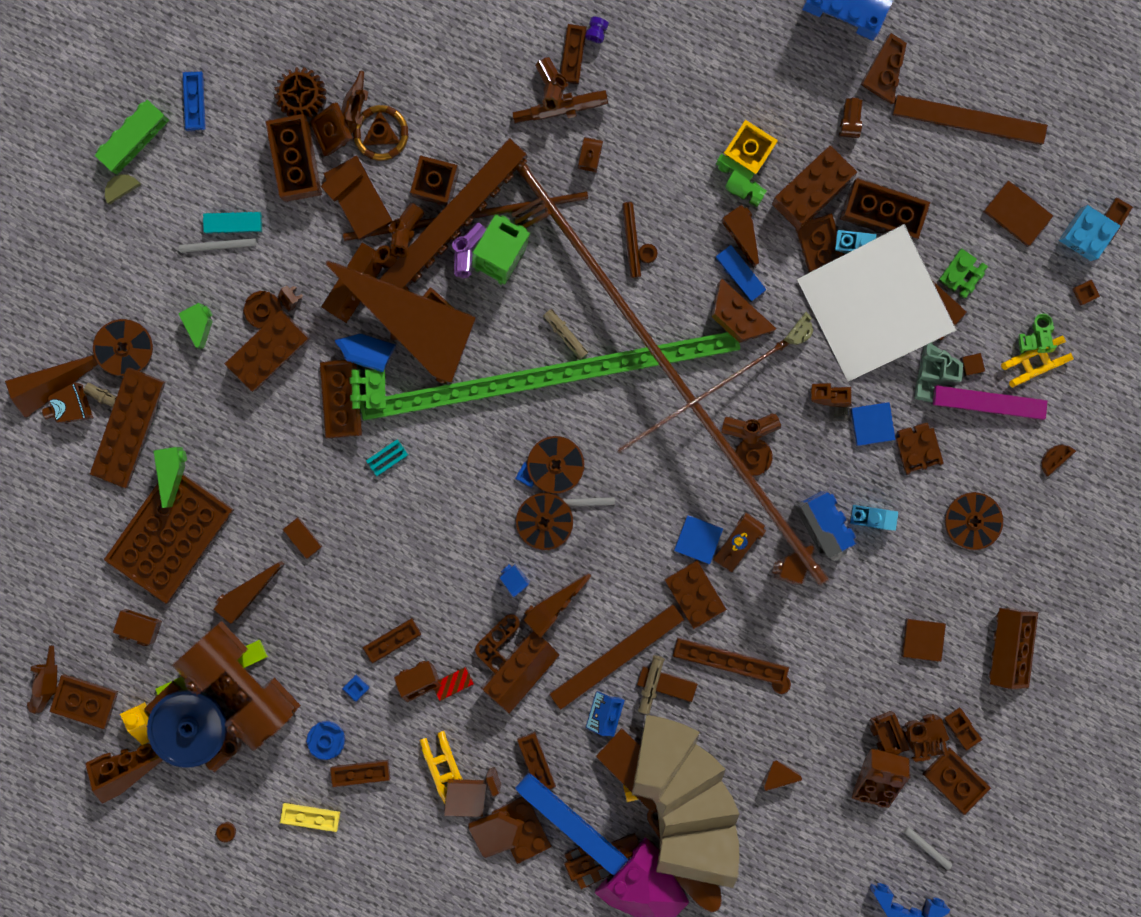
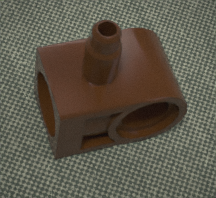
M584 137L578 169L597 173L603 145L602 140Z

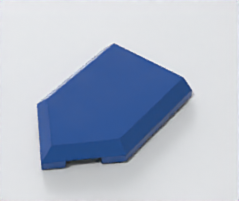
M361 333L335 340L337 347L343 352L346 361L384 372L396 347V344Z

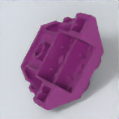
M646 837L633 850V857L611 880L606 878L594 891L609 906L634 917H676L690 903L674 875L656 872L659 848Z

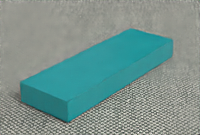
M203 213V231L205 234L262 232V213Z

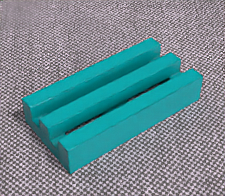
M397 439L367 459L366 462L377 477L409 454ZM397 445L399 447L377 463H372V461ZM402 451V455L380 470H377L378 466Z

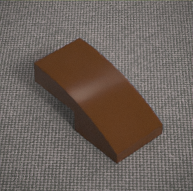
M831 383L812 384L811 401L827 406L852 407L851 387L832 388Z
M960 707L944 717L946 723L966 751L983 740Z

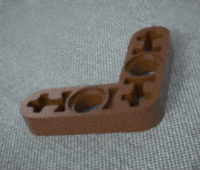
M507 614L475 647L477 656L493 672L497 668L492 665V660L498 657L503 662L506 659L497 648L519 627L520 619L516 614ZM507 618H515L516 626H509L507 628L509 633L506 634L505 630L499 626L502 624L505 627L508 623ZM496 630L501 631L503 634V638L500 641H496L492 637V633ZM480 645H487V651L490 654L494 651L496 654L492 655L489 661H487L485 658L488 655L485 652H479L481 649Z

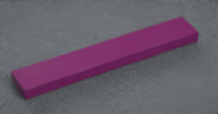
M934 386L932 405L1045 420L1048 400Z

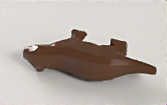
M362 70L359 71L356 81L347 92L341 109L351 134L357 125H362L363 116H360L363 102L367 101L369 93L363 89L364 71Z

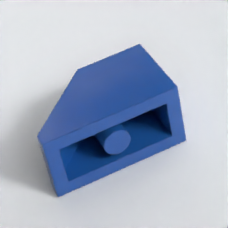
M509 564L501 571L503 575L500 576V579L513 597L529 585V579L516 564L512 567Z

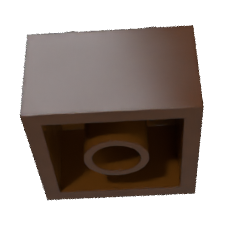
M420 155L410 191L412 197L447 206L452 201L460 171L458 165Z

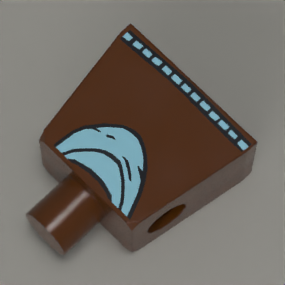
M73 383L48 397L50 406L42 409L44 418L50 419L54 417L57 423L94 418L86 394L83 393V385Z

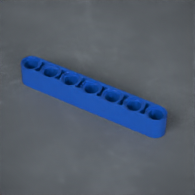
M527 773L515 787L522 797L612 875L615 876L626 864L628 859L532 774Z

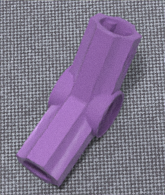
M479 222L464 236L457 237L453 241L452 247L455 251L454 274L456 277L469 278L472 275L473 251L486 231Z

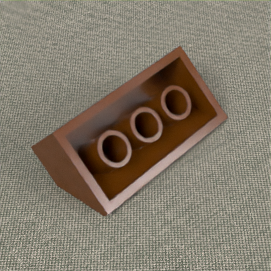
M999 608L996 616L998 622L997 630L994 633L995 647L991 656L993 663L992 669L989 672L990 685L1008 689L1029 688L1039 612Z
M530 630L483 684L481 689L510 714L559 657V654L544 638H540L533 630Z

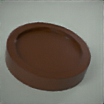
M788 677L785 686L772 683L773 690L779 694L788 692L791 687Z

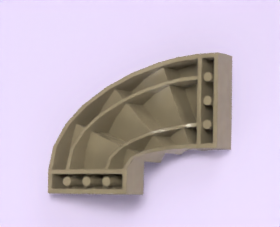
M646 715L632 794L652 798L657 806L660 846L656 872L734 888L739 869V840L736 830L739 811L732 795L722 782L726 769L711 754L697 745L699 731L666 718Z

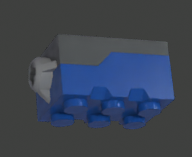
M820 491L794 506L820 555L836 561L843 558L847 554L848 548L856 544L854 541L856 536L851 528L847 529L845 526L846 517L842 511L838 512L836 509L837 500L832 493L829 494V492Z

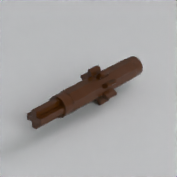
M606 90L574 97L571 92L563 94V99H561L556 111H548L543 108V104H539L530 109L512 113L514 123L517 124L564 114L568 118L577 117L576 112L600 107L609 103Z

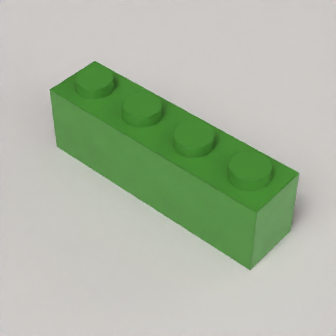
M146 100L139 104L137 111L132 116L125 119L124 124L119 130L111 134L110 139L98 148L94 156L110 171L118 175L166 125L169 119L149 100Z

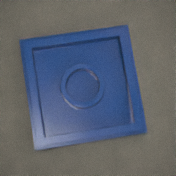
M890 402L850 408L856 446L896 440Z
M687 515L674 551L710 564L723 528Z

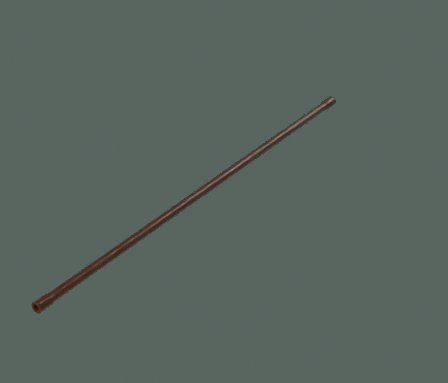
M527 164L522 169H517L538 198L545 197L552 213L551 217L687 404L696 399L536 180ZM697 402L690 408L805 564L816 583L820 586L829 580L700 403Z

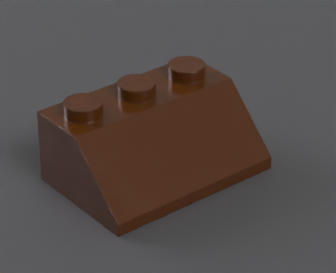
M815 546L805 547L810 556H812ZM796 552L779 559V562L774 563L772 573H774L773 578L794 585H803L807 572V567Z

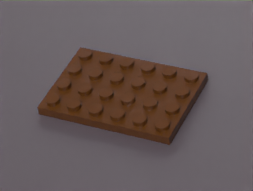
M185 474L182 475L173 507L162 508L159 484L157 483L104 560L167 604L234 509Z

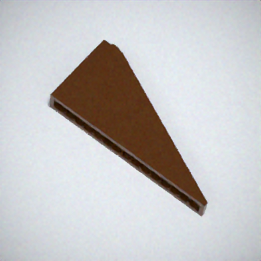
M327 260L326 266L432 376L436 377V381L443 384L452 382L476 319L475 316Z

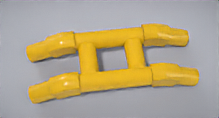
M1063 335L1052 339L1053 346L1066 342ZM1029 350L1003 362L1001 368L1007 370L1022 363L1026 373L1009 381V385L1013 388L1053 368L1070 362L1074 358L1072 353H1069L1051 361L1047 353ZM1039 354L1043 365L1033 369L1029 358Z
M441 731L437 734L443 751L442 755L433 758L427 738L421 739L420 744L436 789L445 804L446 788L444 782H447L448 779H463L452 755L445 731ZM447 761L451 772L440 776L436 765Z

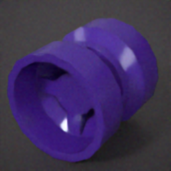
M593 16L589 22L591 27L586 31L585 38L596 43H603L604 31L607 30L609 23L603 18Z

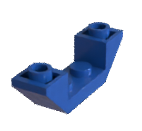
M882 883L870 885V889L887 917H943L950 912L945 901L933 897V900L926 898L923 913L921 910L913 907L910 910L905 909L898 903H892L894 894L888 889L887 885Z

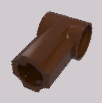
M846 98L843 119L840 123V127H842L841 133H839L840 137L860 138L863 100L859 98Z

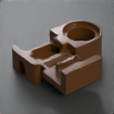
M914 720L908 724V740L912 742L914 757L911 758L915 762L930 760V756H948L946 741L943 736L931 740V738H928L927 728L922 722ZM915 725H921L922 732L919 735L912 733Z

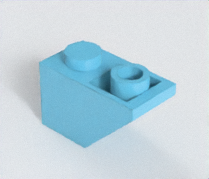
M837 230L835 250L847 254L875 240L876 234Z
M853 505L850 524L896 531L898 511Z

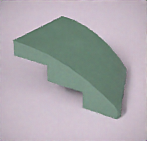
M933 342L924 346L914 399L933 403L934 386L941 384V386L946 385L955 388L962 381L963 363L951 357L945 350L941 351L932 344Z

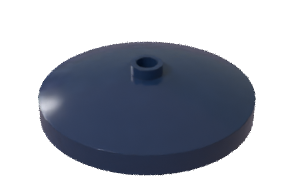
M183 689L168 694L155 705L148 719L147 735L151 747L165 762L177 767H197L210 761L222 748L227 736V726L225 725L227 720L223 709L211 696L204 692L197 695L188 689Z

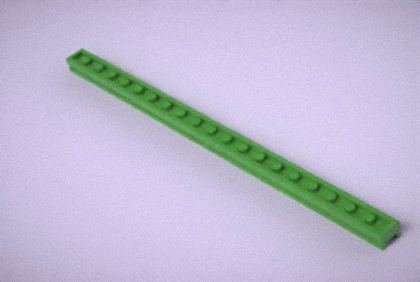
M728 332L657 345L670 363L740 350L739 342ZM646 347L385 396V409H366V401H360L362 419L365 421L659 366V364Z

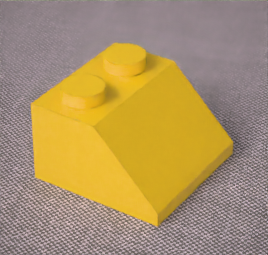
M745 120L724 154L757 174L778 140Z

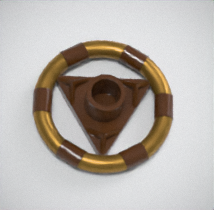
M375 105L369 107L360 114V116H363L362 123L374 113H377L363 143L361 141L362 125H357L353 132L354 142L359 151L372 160L384 161L392 159L400 154L406 146L409 136L406 120L400 112L390 106ZM381 112L395 117L401 126L400 141ZM398 144L389 152L382 154L375 153L365 147Z

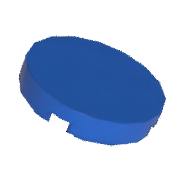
M323 721L311 728L306 742L313 756L318 759L329 760L341 753L345 745V735L341 727L336 723Z

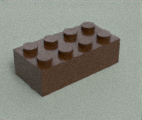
M304 114L265 121L279 197L284 202L321 196L322 190L309 120Z
M830 145L774 197L772 205L799 231L854 179L857 171Z
M856 178L851 183L840 220L883 234L905 225L912 241L915 242L920 237L931 202Z
M280 310L224 364L251 392H254L306 344L310 338L284 311Z

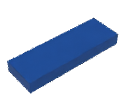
M183 72L185 130H206L203 72Z
M732 245L715 257L750 302L767 290Z

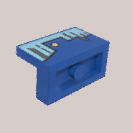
M596 692L586 728L601 736L614 737L625 700L619 697L608 696L602 692Z

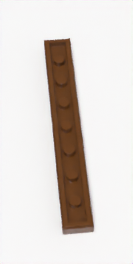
M901 95L896 96L892 114L894 116L1039 145L1044 144L1048 126L1047 124Z
M673 604L550 692L549 695L559 709H563L684 621L683 617Z

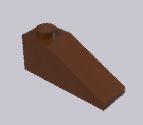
M741 204L724 216L721 222L754 268L759 264L754 225L751 218L752 213Z

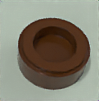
M644 244L638 252L639 259L646 264L654 262L658 254L656 247L652 244Z
M224 822L216 829V837L224 843L230 842L236 835V828L230 822Z

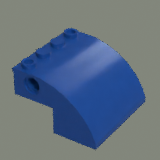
M806 0L802 10L818 17L823 12L858 27L856 34L873 41L882 27L893 0Z

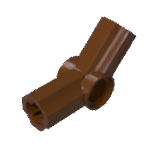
M545 57L535 65L545 83L542 100L543 108L548 111H556L560 105L563 92L568 86V81L562 74L557 72L550 57Z
M410 202L400 218L395 219L388 228V231L392 234L391 254L395 257L403 258L407 255L408 242L414 235L413 229L424 215V211L414 203Z
M773 413L758 420L750 419L747 421L725 417L721 433L743 438L748 444H755L759 441L760 437L781 429L779 417Z
M227 731L225 742L220 751L210 761L205 763L207 768L215 773L241 749V738L232 736ZM228 742L234 744L235 750L229 749Z

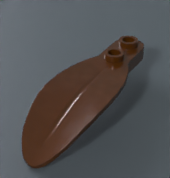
M656 807L652 812L648 810L647 820L660 839L659 818L655 819L653 817L654 813H658ZM674 876L682 888L699 906L709 912H716L720 909L722 896L719 885Z

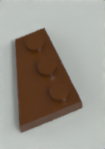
M892 33L887 36L860 84L890 104L895 103L896 87L899 84V72L903 64L907 45L906 42Z

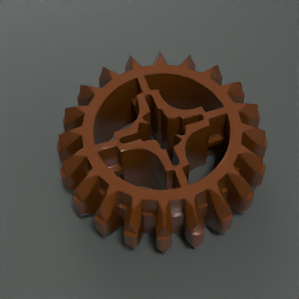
M296 67L293 73L288 69L289 75L282 74L283 81L277 80L280 86L274 87V90L278 92L274 95L275 99L278 100L276 102L277 106L281 107L283 113L287 112L288 117L304 114L306 117L308 114L310 118H313L312 112L315 111L316 114H319L320 112L317 108H324L321 101H327V98L324 96L327 93V90L323 88L325 86L324 82L320 81V76L315 75L313 70L308 72L303 67L300 72L299 68ZM302 80L311 82L314 88L304 87ZM294 83L293 88L288 90L290 85ZM310 98H313V100L308 105H306L307 101ZM287 99L296 100L299 107L289 105Z

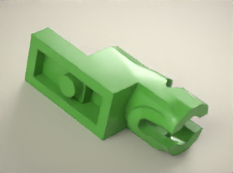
M721 154L716 162V165L719 166L718 169L726 174L728 172L732 173L725 188L742 200L750 195L749 203L758 207L767 190L755 181H750L754 175L753 172Z

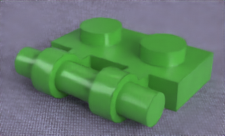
M961 248L938 281L952 291H955L960 286L963 290L959 295L966 298L969 293L974 291V286L978 280L984 277V272L988 266L981 263L978 268L974 267L973 265L977 259ZM970 272L973 276L968 282L964 281L963 279Z
M351 370L350 384H352V395H350V401H352V409H360V401H366V409H385V370L384 372L365 370V377H359V370ZM360 384H365V395H360Z

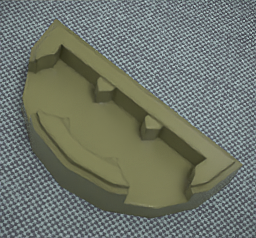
M120 174L113 177L105 188L107 204L110 205L142 184L130 175Z
M807 311L783 339L789 344L798 345L811 337L813 333L812 318Z

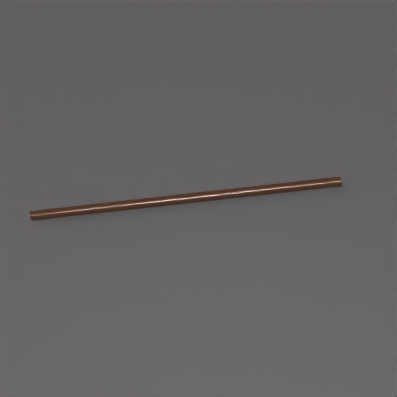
M586 191L551 197L550 199L557 205L588 199V193ZM533 201L484 209L482 212L478 211L473 217L481 218L495 214L516 212ZM540 203L539 205L535 206L534 208H538L539 206L542 205V203ZM435 218L420 220L414 229L428 227ZM389 226L382 228L381 230L371 234L368 237L390 233L388 231ZM355 231L343 233L344 241L358 239Z

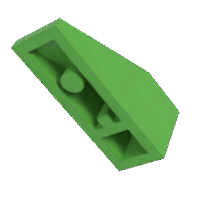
M183 447L153 450L162 508L173 507L185 469V462L187 461V455Z

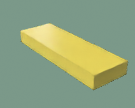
M284 803L280 823L337 832L340 812Z

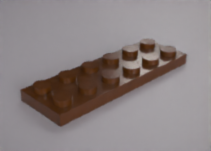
M130 367L126 369L90 475L125 489L128 488L163 392L165 381Z

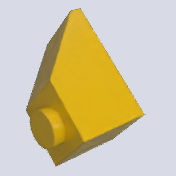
M145 702L120 714L127 731L142 745L149 742L147 723L150 713L144 709L147 706Z

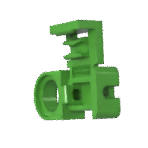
M1039 314L1032 325L1034 333L1025 336V334H1019L1018 336L1020 354L1027 350H1037L1038 353L1054 352L1057 345L1053 346L1051 335L1054 331L1052 318L1047 314ZM1045 320L1048 326L1042 328L1037 324V321Z

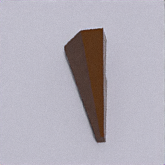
M94 355L6 380L5 383L11 400L26 418L37 409L43 407L49 401L48 397L75 383L84 374L94 369L98 363Z

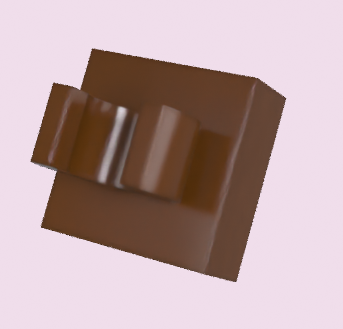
M286 285L281 288L277 297L290 312L296 307L303 295L295 296L293 292L296 291L297 287L292 286L289 288Z

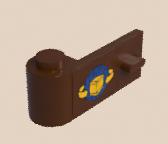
M745 512L713 560L730 572H733L756 539L760 540L766 532L764 529L765 525Z

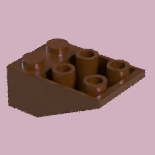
M871 748L862 765L853 790L852 799L889 808L910 778L909 758Z

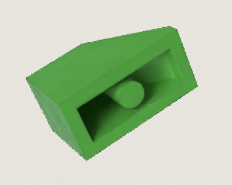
M197 303L178 314L195 347L203 349L205 348L212 325L210 318L212 312L208 306Z

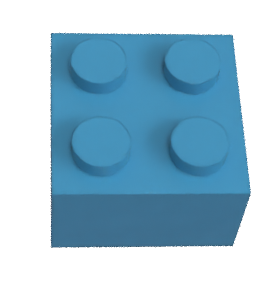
M1086 205L1078 210L1058 241L1089 261H1093L1100 257L1120 228V225L1089 205Z

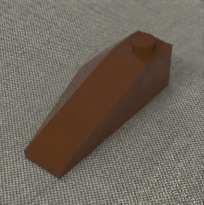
M589 572L538 602L534 607L530 605L524 612L526 615L524 621L541 638L555 622L559 615L558 613L568 606L571 598L575 597L590 579L591 574Z
M149 743L140 745L137 751L133 752L123 749L120 755L111 756V753L103 754L85 763L92 792L103 804L121 795L163 760L155 753Z

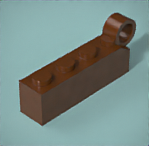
M362 242L347 267L376 278L383 267L389 268L393 266L397 257L391 254V248L386 245L380 246L375 250ZM338 279L321 308L347 324L361 301Z

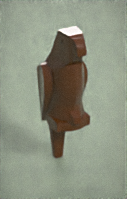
M54 645L49 646L46 664L31 666L30 671L34 673L35 678L32 685V697L30 702H27L29 712L33 714L43 712L49 699L56 693L58 665H55Z

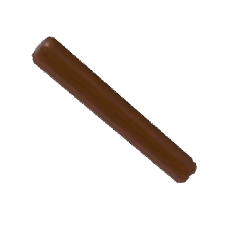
M625 202L622 204L630 276L638 278L641 277L634 206L632 202Z

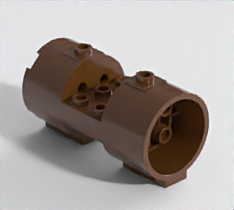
M221 621L172 664V667L185 679L184 682L190 692L198 695L211 685L212 691L218 696L221 695L225 700L226 706L236 711L225 723L227 731L232 736L240 737L252 751H255L263 745L264 740L266 741L272 737L294 715L293 712H296L301 705L276 678L270 680L263 687L257 683L237 661L248 648Z

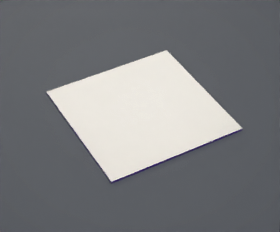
M905 225L797 279L848 382L956 331Z

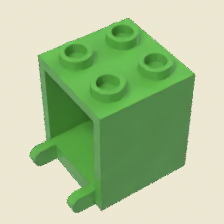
M495 214L473 251L472 267L475 268V271H481L496 279L499 284H506L527 248L530 233L523 226H516L508 218Z

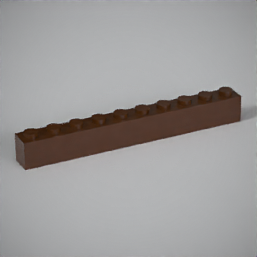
M509 138L408 247L407 255L403 258L399 257L395 264L379 280L409 291L408 286L412 282L416 283L422 277L421 272L425 268L429 269L435 263L434 258L438 254L442 255L449 246L447 244L459 237L462 233L460 230L465 225L468 227L475 218L473 216L478 211L482 212L488 204L486 202L491 197L495 198L501 191L500 187L504 183L508 184L513 179V173L526 165L527 154Z

